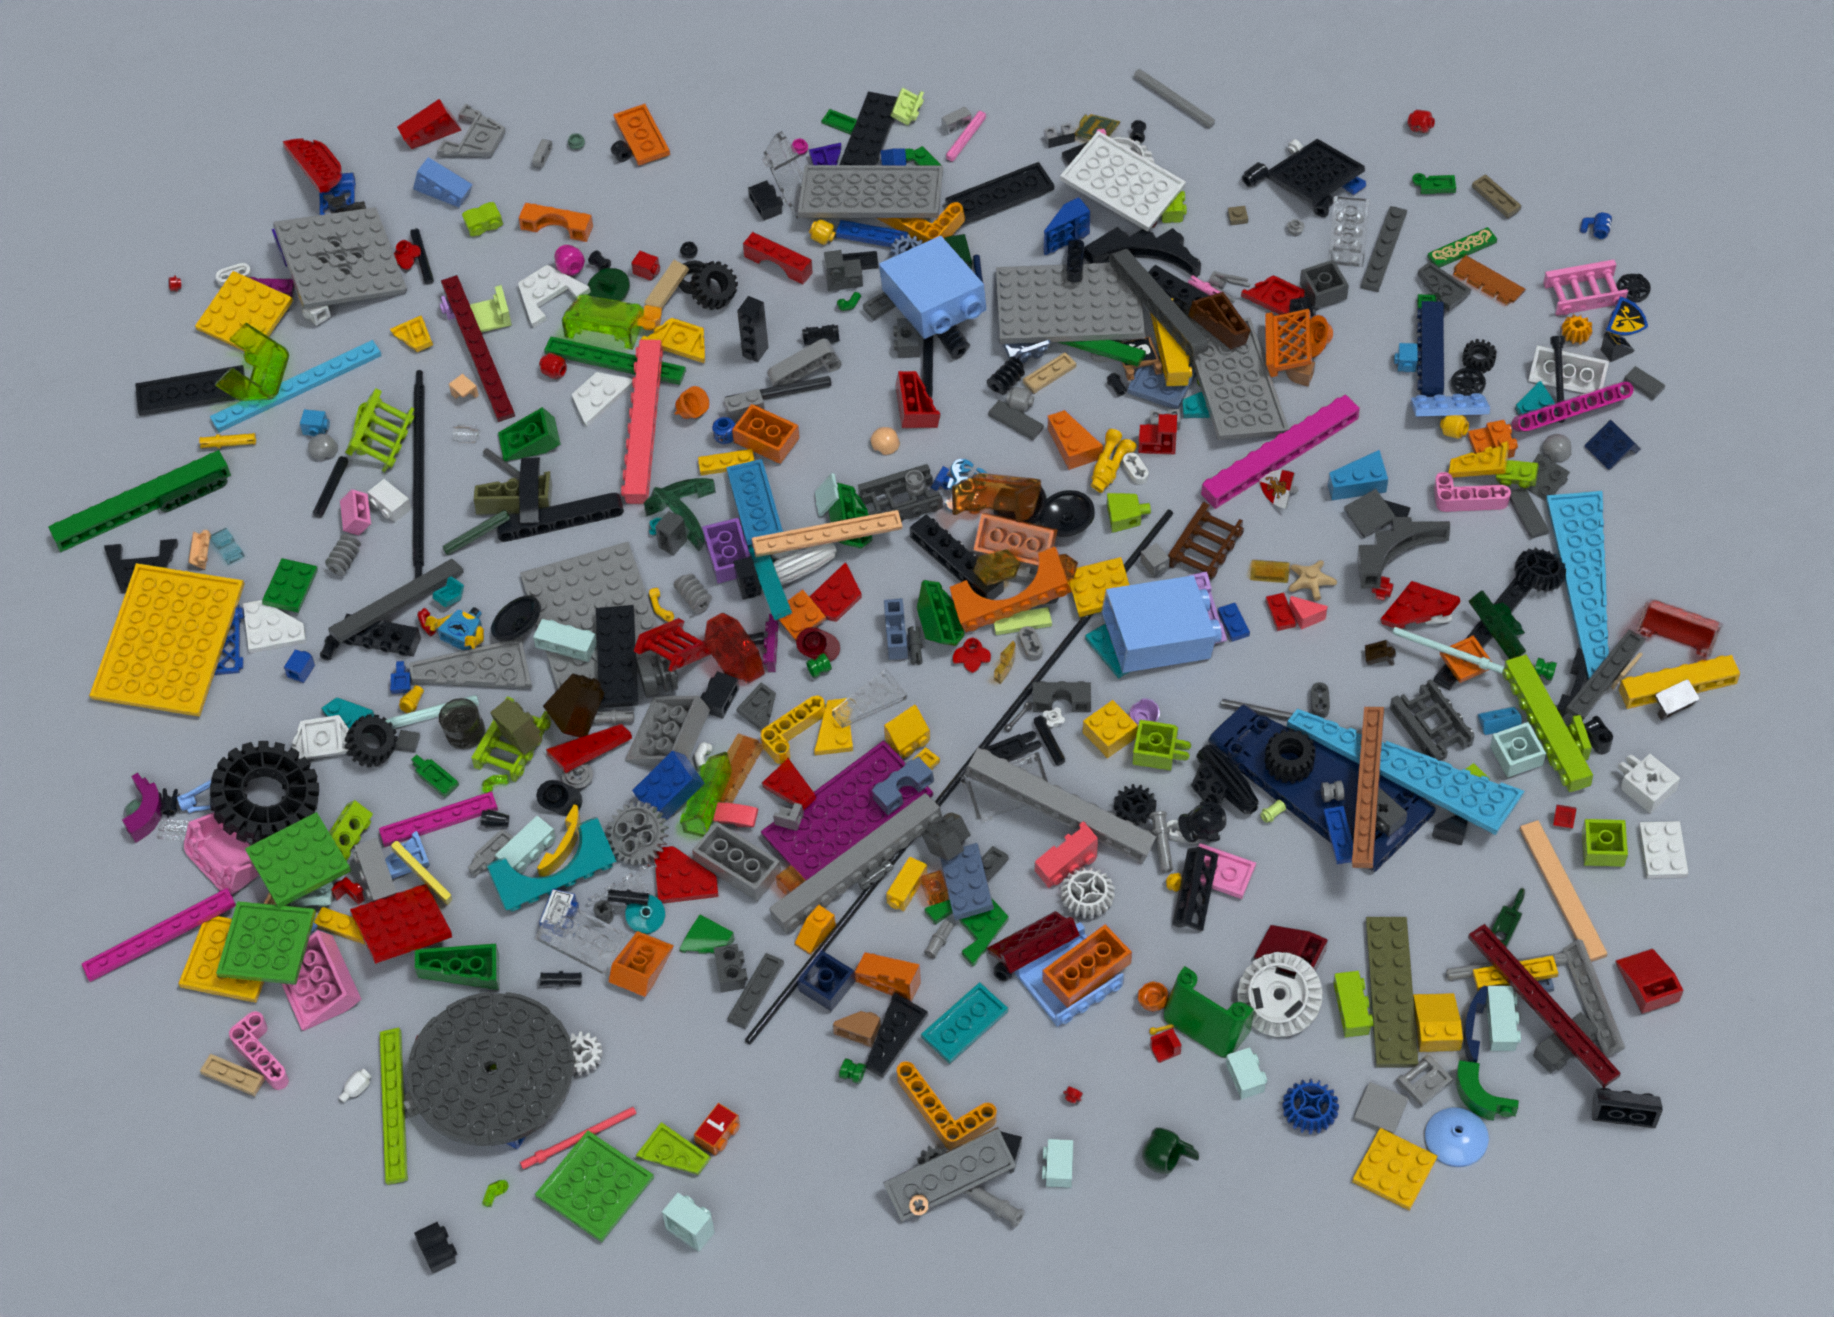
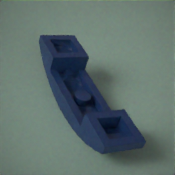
M1483 986L1477 992L1467 1013L1463 1043L1468 1062L1477 1063L1480 1041L1472 1040L1475 1014H1483L1488 986Z

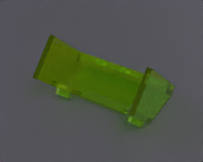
M245 323L230 338V341L244 349L243 357L246 363L253 366L251 377L249 379L231 367L216 382L215 386L239 401L271 400L279 393L289 359V352L270 337Z

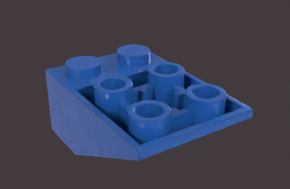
M1079 197L1064 204L1044 230V255L1053 253L1068 245L1071 240L1084 238L1090 234V210Z

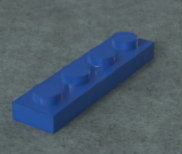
M840 220L836 231L837 238L891 247L895 239H899L901 235L904 238L908 235V232L845 220Z

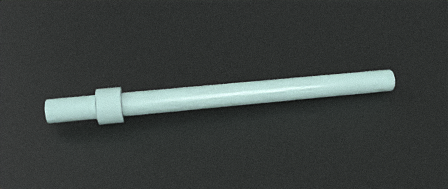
M1397 627L1393 630V634L1479 665L1481 669H1490L1500 674L1503 673L1504 666L1490 662L1488 658H1479Z

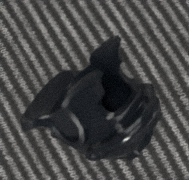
M1202 801L1200 805L1196 806L1188 814H1181L1178 820L1181 834L1188 842H1195L1198 839H1205L1207 842L1219 841L1220 835H1218V832L1225 828L1227 822L1225 810L1219 804Z

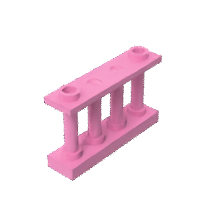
M1615 260L1545 272L1544 287L1545 289L1553 287L1559 300L1555 311L1556 316L1613 306L1617 304L1620 296L1627 298V289L1618 291L1612 277L1616 269ZM1605 278L1611 292L1601 294L1596 279ZM1588 281L1593 295L1584 297L1578 283ZM1571 284L1576 299L1566 300L1561 286Z

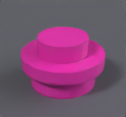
M795 139L791 145V150L797 155L804 154L808 151V144L804 139Z

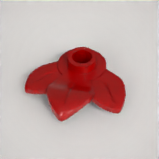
M407 240L399 241L396 245V252H394L397 264H400L404 270L410 269L414 264V258L421 255V249L417 245H412Z
M977 638L967 639L963 647L957 648L953 654V663H964L966 670L971 673L976 672L980 668L981 662L988 663L991 661L990 651L982 647L981 642Z

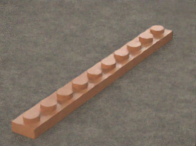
M1364 707L1352 868H1373L1384 707Z

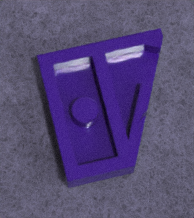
M841 142L809 149L812 164L837 165L842 150Z

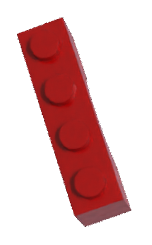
M752 232L743 242L745 258L758 264L762 260L772 261L785 271L788 278L802 285L813 273L812 259Z

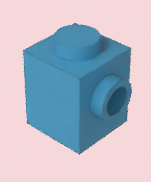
M1399 343L1398 353L1394 355V364H1397V371L1416 372L1418 361L1417 344Z
M304 409L300 421L303 435L314 437L318 434H325L326 430L330 427V420L327 419L325 411Z

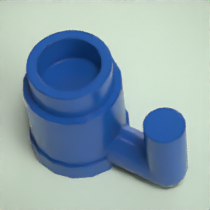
M1601 212L1596 214L1595 217L1583 218L1580 231L1586 233L1588 225L1594 224V236L1598 239H1605L1610 232L1612 216Z

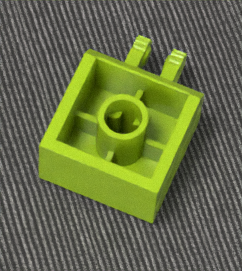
M1139 720L1133 751V765L1171 771L1173 759H1189V753L1182 750H1189L1192 744L1188 741L1177 739L1178 727L1175 725Z

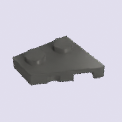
M761 682L737 707L736 712L762 731V729L769 725L776 693Z

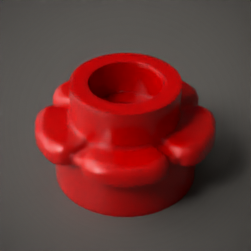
M176 275L168 278L170 291L178 292V289H181L180 278H177Z
M1068 1086L1066 1091H1063V1094L1066 1095L1065 1100L1076 1104L1077 1101H1082L1083 1093Z

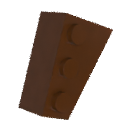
M1224 292L1192 302L1188 316L1228 348L1234 349L1247 343L1251 330Z

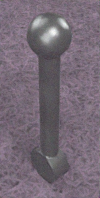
M1027 702L1024 704V709L1010 724L1005 725V731L1010 732L1012 726L1022 715L1032 709L1031 703Z

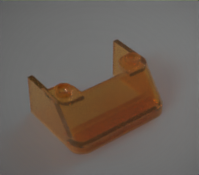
M988 473L974 474L952 486L953 515H958L963 511H969L970 514H978L986 508L1015 512L1016 522L1029 519L1035 511L1041 491V480Z

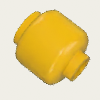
M823 219L814 220L809 230L811 239L822 245H826L828 241L832 242L836 234L833 231L834 225Z
M1463 415L1445 416L1440 422V428H1442L1445 436L1459 439L1467 434L1469 422Z

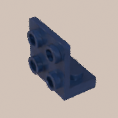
M1611 419L1585 444V447L1608 470H1611L1631 450L1635 454L1641 450Z

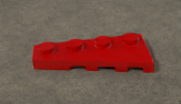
M619 724L548 748L546 753L554 763L567 773L632 739V735L625 726Z

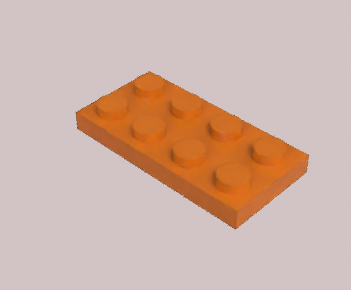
M646 104L613 114L614 120L628 147L632 150V155L638 166L670 155V150Z

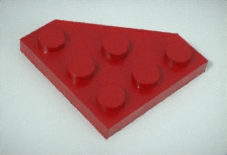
M1411 581L1381 617V623L1392 628L1397 627L1401 629L1405 628V624L1416 622V624L1430 621L1431 617L1441 614L1443 617L1448 616L1460 604V597Z
M674 846L661 847L663 852H656L658 858H655L658 899L662 904L719 897L715 874Z

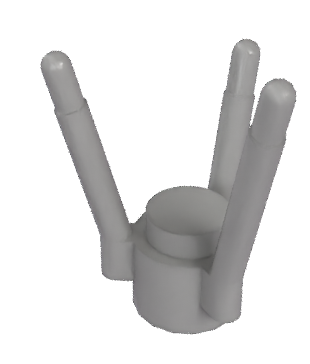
M1214 271L1209 279V283L1213 285L1212 287L1221 292L1224 291L1220 288H1224L1227 282L1247 287L1251 286L1250 283H1246L1248 278L1223 274ZM1225 293L1228 299L1232 303H1234L1235 300L1232 297H1230L1227 293Z

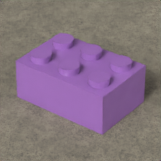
M739 518L702 526L704 542L717 584L735 580L736 575L733 561L750 557Z

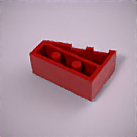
M440 99L397 126L404 141L411 149L462 131L455 117Z
M898 371L895 386L901 427L938 428L941 414L939 410H936L932 398L925 391L926 387L916 371Z

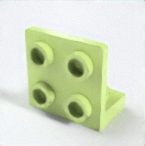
M502 285L495 287L496 294H493L494 299L470 304L481 332L512 325Z

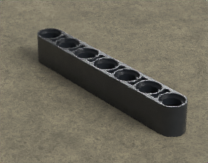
M608 493L540 509L539 524L521 525L520 513L510 515V520L496 527L499 541L509 542L615 518L622 515L624 509L620 495L618 493Z

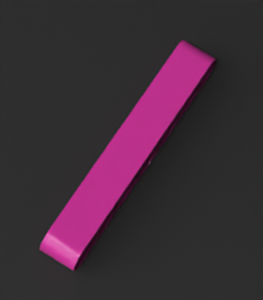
M1629 382L1614 383L1517 415L1512 420V427L1518 432L1530 431L1629 398L1633 394V386ZM1621 386L1624 388V394H1623V395H1622L1621 392H1620V387H1621ZM1604 392L1608 394L1607 400L1604 399ZM1588 397H1590L1591 399L1590 406L1587 404ZM1572 402L1575 405L1574 411L1570 408ZM1555 408L1558 410L1557 417L1554 415ZM1538 414H1541L1542 420L1540 422L1537 420ZM1521 419L1525 421L1524 427L1520 425Z

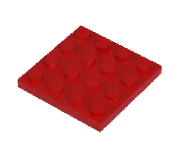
M426 884L350 909L351 916L375 964L452 938V932Z

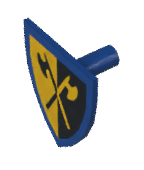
M1620 296L1615 309L1611 313L1612 316L1606 330L1615 334L1631 335L1647 328L1648 323L1643 311L1634 302Z

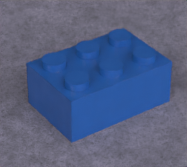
M672 750L632 791L639 801L644 802V804L650 803L651 807H657V811L663 813L660 818L668 820L705 783L687 757Z

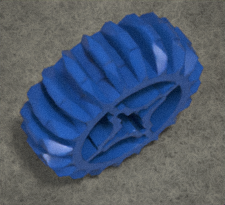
M1302 1079L1300 1085L1295 1082L1293 1088L1289 1087L1287 1094L1283 1097V1115L1288 1117V1124L1293 1123L1294 1129L1300 1127L1301 1133L1305 1129L1309 1130L1310 1135L1313 1130H1316L1318 1134L1321 1133V1128L1327 1131L1329 1125H1333L1334 1119L1338 1117V1097L1334 1096L1333 1089L1328 1090V1084L1321 1086L1320 1080L1317 1081V1084L1313 1083L1312 1079H1309V1083ZM1299 1098L1301 1100V1105L1299 1109L1296 1110L1294 1102ZM1325 1103L1328 1110L1322 1115L1320 1108Z

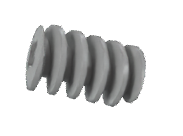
M349 534L341 535L340 540L337 541L336 546H334L329 557L325 560L326 567L332 573L344 576L345 571L349 568L348 565H351L352 559L356 558L355 554L360 551L358 548L361 546L360 541Z
M694 574L682 575L674 581V588L694 613L700 614L708 608L712 596L708 594V591L704 589V586L700 584V581L696 579Z

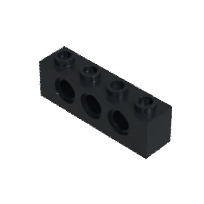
M346 613L345 618L349 617L352 614ZM380 620L344 640L343 643L362 646L366 649H378L386 653H398L401 656L408 655L414 657L421 636L417 627Z

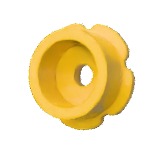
M1174 873L1167 877L1166 887L1169 890L1179 891L1182 879L1181 874Z

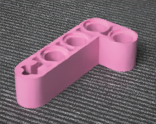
M1447 472L1437 474L1434 484L1436 507L1443 512L1501 510L1507 508L1511 495L1510 489L1505 485L1454 487L1452 476Z
M251 1012L230 1029L229 1037L234 1047L260 1075L264 1076L265 1080L274 1089H284L289 1083L284 1067L258 1041L268 1029L265 1019L260 1012ZM264 1062H269L267 1065L262 1066Z

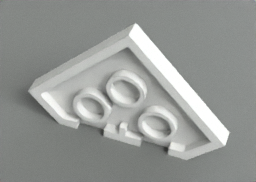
M262 600L243 603L250 654L307 643L305 627L302 622L275 607L263 605Z

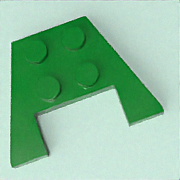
M993 899V910L959 919L961 924L976 939L975 942L962 950V955L972 967L978 963V959L986 952L989 944L1009 921V916ZM950 900L928 906L924 909L935 925L953 914Z

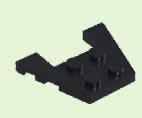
M160 540L159 556L123 560V547L121 544L104 545L121 594H125L136 563L167 568L169 562L173 559L175 548L177 549L178 540Z

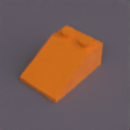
M637 931L613 961L609 982L646 997L660 975L674 945Z

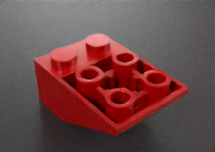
M1653 948L1615 961L1642 1014L1680 1002L1684 990L1675 973Z

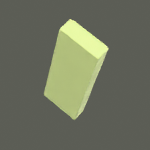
M1046 607L1021 611L1011 617L1000 619L993 623L995 634L1001 635L1020 632L1026 626L1034 629L1051 627L1052 621L1049 608Z

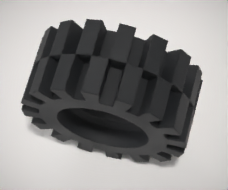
M1476 339L1475 343L1473 340L1470 341V344L1467 343L1464 348L1463 365H1466V368H1473L1483 373H1486L1487 370L1490 371L1494 367L1497 351L1495 346L1491 345L1489 341L1485 343L1484 339H1482V342H1479V339ZM1474 354H1482V355H1484L1486 358H1484V359H1477V358H1475L1473 355H1474Z

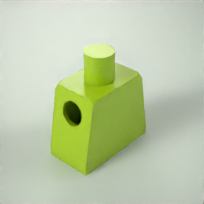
M1107 493V509L1112 533L1140 526L1141 515L1151 514L1150 503L1139 504L1137 494Z

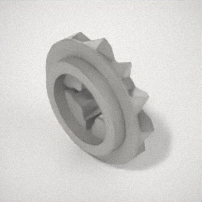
M586 763L567 773L562 772L563 783L573 786L578 791L580 788H587V785L592 783L593 771ZM574 772L577 775H581V780L574 777Z

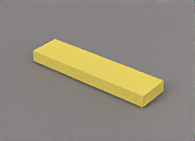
M395 841L391 845L392 851L446 905L451 903V894L398 841Z

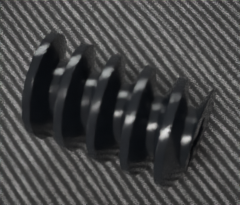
M956 325L950 327L944 333L936 334L952 359L960 358L970 347L969 342L966 341L967 339Z
M1011 356L995 374H992L987 379L989 388L994 392L1005 395L1006 390H1010L1011 386H1014L1016 381H1019L1020 377L1025 375L1022 362L1018 358Z

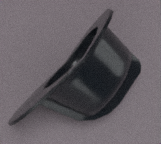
M558 780L545 781L539 786L536 793L540 806L563 816H568L573 805H577L578 810H580L583 802L582 795L576 788Z

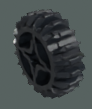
M1536 547L1533 550L1528 548L1527 551H1523L1517 557L1514 566L1515 576L1519 578L1518 582H1523L1524 586L1530 587V590L1536 589L1537 592L1542 590L1544 593L1547 590L1553 592L1554 589H1558L1565 580L1567 570L1565 563L1562 562V558H1557V554L1544 551L1543 548L1538 550Z

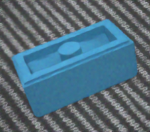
M1515 707L1477 714L1485 735L1498 733L1522 724L1521 714Z

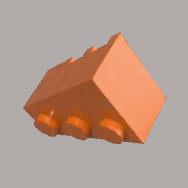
M1065 410L1048 415L1047 429L1068 470L1098 460V456L1103 453V445Z

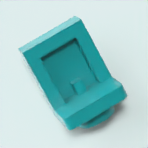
M451 576L447 579L445 587L433 592L432 599L446 608L461 600L464 585Z

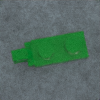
M417 754L411 759L418 776L444 798L459 786L458 781L432 759L424 761Z

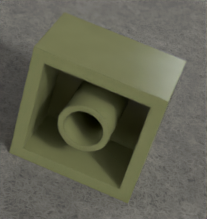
M507 698L490 712L502 736L523 755H526L542 741L539 735L540 730L533 723L535 721L529 712L524 713L523 708L518 702L513 703Z

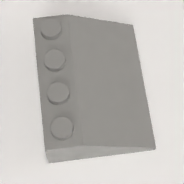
M699 696L653 697L625 760L654 769L672 750L684 754L689 759L710 712V708Z

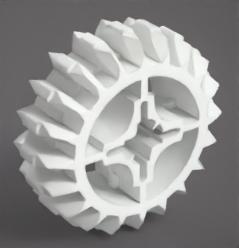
M1083 867L1081 872L1075 869L1074 875L1069 873L1067 879L1063 880L1061 899L1064 907H1068L1069 913L1074 912L1076 917L1081 914L1083 919L1086 918V915H1090V918L1093 919L1094 914L1100 917L1102 912L1107 913L1108 907L1112 906L1113 899L1115 898L1113 893L1115 888L1112 885V880L1107 879L1106 873L1101 875L1100 869L1094 872L1092 867H1090L1089 871H1086ZM1095 885L1100 887L1104 894L1100 893V890L1096 889ZM1071 892L1076 893L1080 901L1075 899Z

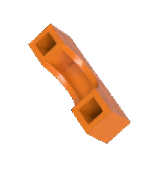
M531 203L524 204L519 216L521 230L538 232L546 226L559 225L568 230L570 239L584 242L588 241L593 228L592 215Z

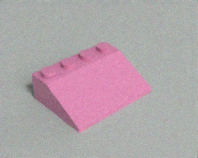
M317 930L309 937L297 984L281 983L299 1025L304 1031L348 1011L362 1000L333 935Z

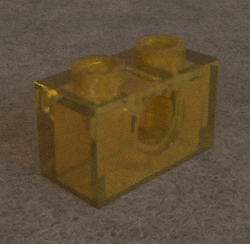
M1006 549L978 557L973 571L986 585L1015 578L1021 563Z

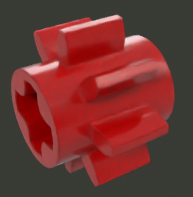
M1381 576L1380 588H1372V593L1376 594L1375 599L1384 601L1385 597H1391L1394 584L1389 583L1390 578Z

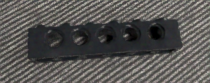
M926 514L910 526V538L961 582L967 580L976 594L983 598L994 600L1004 592L1003 578L991 571L986 563H982L975 553L969 552L961 541L954 539L948 530L940 527L934 518L931 519Z

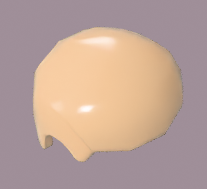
M889 427L878 428L870 438L873 449L875 451L879 450L883 455L894 453L900 445L897 433Z

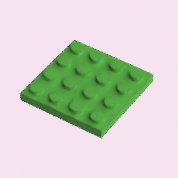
M317 812L245 848L247 855L278 908L351 872L350 866Z
M237 901L216 972L218 977L296 985L315 919V909L291 906L278 908L277 905Z
M587 1130L535 1193V1196L588 1234L603 1242L654 1179V1174Z

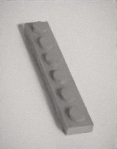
M1577 939L1562 950L1566 954L1568 965L1590 1021L1598 1028L1596 1036L1603 1054L1609 1058L1625 1049V1045L1584 942Z

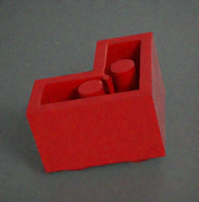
M1159 414L1158 425L1140 424L1138 453L1175 455L1177 415Z

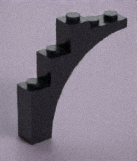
M1116 227L1084 247V259L1090 264L1109 263L1110 254L1128 249L1134 257L1162 260L1176 265L1191 276L1198 277L1201 272L1200 260L1184 247V237L1174 228L1156 238L1153 232H1147L1144 229L1128 237L1126 232Z

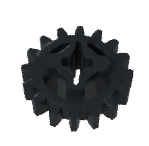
M1132 784L1130 789L1124 786V792L1119 790L1118 796L1114 798L1116 816H1121V819L1124 821L1135 822L1136 826H1139V821L1146 824L1147 818L1150 819L1149 814L1156 812L1157 800L1154 799V793L1149 794V788L1143 790L1142 785L1135 788V785Z

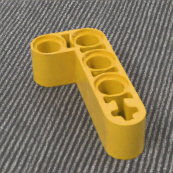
M818 695L812 696L762 729V747L777 764H782L787 758H791L788 741L823 718L825 712L824 699Z

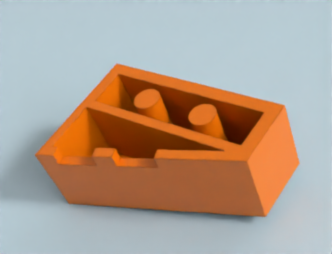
M864 952L855 970V981L891 996L895 992L912 1002L921 984L920 964Z

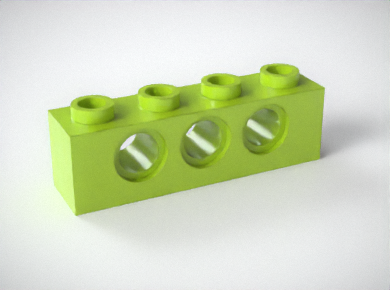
M356 800L346 804L329 831L345 860L350 857L351 848L360 841L362 831L366 830L371 824L370 818L373 815L372 812ZM350 821L354 824V830L349 825ZM340 837L344 840V845L340 843Z

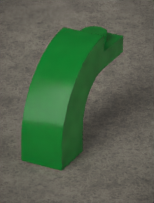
M1459 1060L1456 1069V1088L1465 1106L1476 1115L1494 1121L1496 1114H1500L1503 1117H1516L1519 1100L1496 1097L1487 1093L1479 1082L1480 1063Z

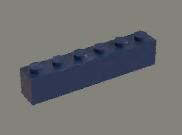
M1422 301L1421 308H1417V319H1420V322H1417V333H1420V336L1417 337V347H1420V351H1417V362H1420V365L1417 366V376H1420V380L1418 379L1417 390L1420 391V395L1434 397L1438 394L1443 395L1444 306L1443 302Z

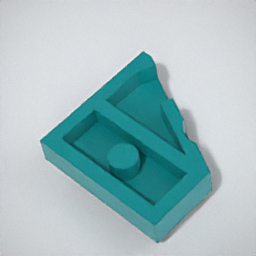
M1539 381L1516 404L1515 409L1520 415L1554 404L1555 402L1542 381Z
M1202 391L1183 399V418H1211Z
M338 697L321 708L326 717L339 715L348 729L361 716L365 718L367 714H371L374 717V712L371 709Z

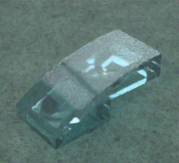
M227 528L211 535L210 539L228 565L245 557Z

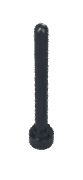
M1558 335L1550 337V345L1555 353L1557 402L1564 400L1562 348L1565 345V336ZM1565 419L1560 420L1558 422L1563 423L1565 422Z

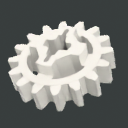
M582 1031L579 1032L578 1036L571 1033L572 1038L570 1041L575 1061L574 1073L576 1071L581 1076L582 1072L585 1071L588 1075L590 1074L589 1069H597L596 1063L601 1064L600 1057L603 1056L601 1043H598L596 1036L591 1039L590 1033H587L586 1036H583Z

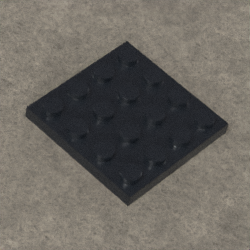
M1316 139L1300 149V151H1297L1269 169L1266 178L1311 205H1315L1365 172V166L1323 141Z

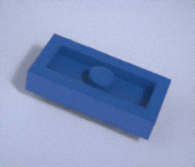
M1236 603L1218 608L1219 617L1232 642L1250 636V631Z

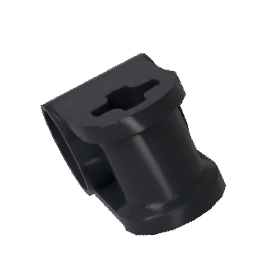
M1594 716L1592 720L1583 723L1593 749L1599 754L1610 752L1613 734L1604 725L1601 718Z

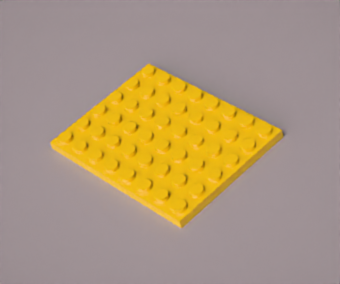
M136 563L89 695L90 698L200 717L245 585L244 581Z

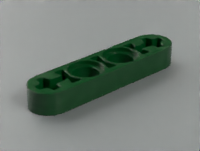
M217 471L161 496L157 502L162 512H170L225 487L228 480L223 472Z

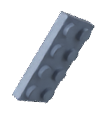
M978 843L964 846V851L949 861L940 857L955 921L994 909Z

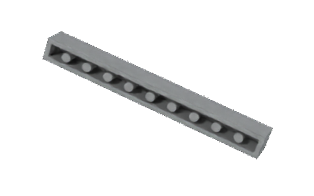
M977 748L965 772L966 776L1076 831L1081 828L1079 824L1084 821L1097 836L1098 842L1142 864L1156 838L1150 831L1141 829L1130 821H1124L1114 813L1106 812L1096 804L1088 803L1078 795L1070 794L1060 786L1052 785L1042 777L1034 776L1024 768L1016 767L1006 759L992 755L988 750Z
M926 793L772 905L769 908L772 919L786 934L796 929L818 905L824 907L830 904L834 898L845 893L849 887L858 883V880L885 860L891 859L895 853L907 847L915 838L922 836L921 833L929 825L939 822L942 819L940 807Z

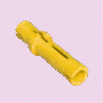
M216 434V436L199 437L200 448L217 447V449H221L223 446L256 445V434L224 436Z

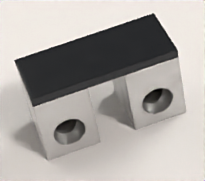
M1071 123L1061 125V136L1057 135L1054 127L1044 129V138L1048 148L1075 142V132Z

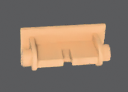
M203 530L200 534L193 532L188 563L205 570L206 562L208 561L207 555L211 538L208 530Z

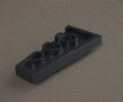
M895 992L892 995L891 1003L887 1008L884 1021L880 1026L877 1039L866 1062V1069L882 1078L887 1074L928 1016V1011Z

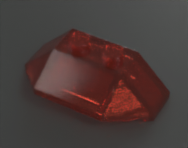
M722 612L707 620L703 643L724 674L743 680L748 684L765 675L759 650L737 619Z

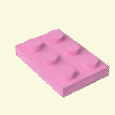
M1200 843L1198 847L1218 854L1212 889L1242 899L1255 870L1256 862ZM1205 855L1204 863L1208 867L1211 857ZM1202 874L1200 878L1201 884L1203 886L1206 884V878L1204 874Z

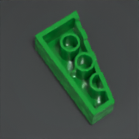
M496 943L415 950V970L418 978L500 991L499 951Z

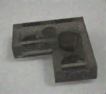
M344 195L327 199L331 214L366 209L364 201L347 205Z

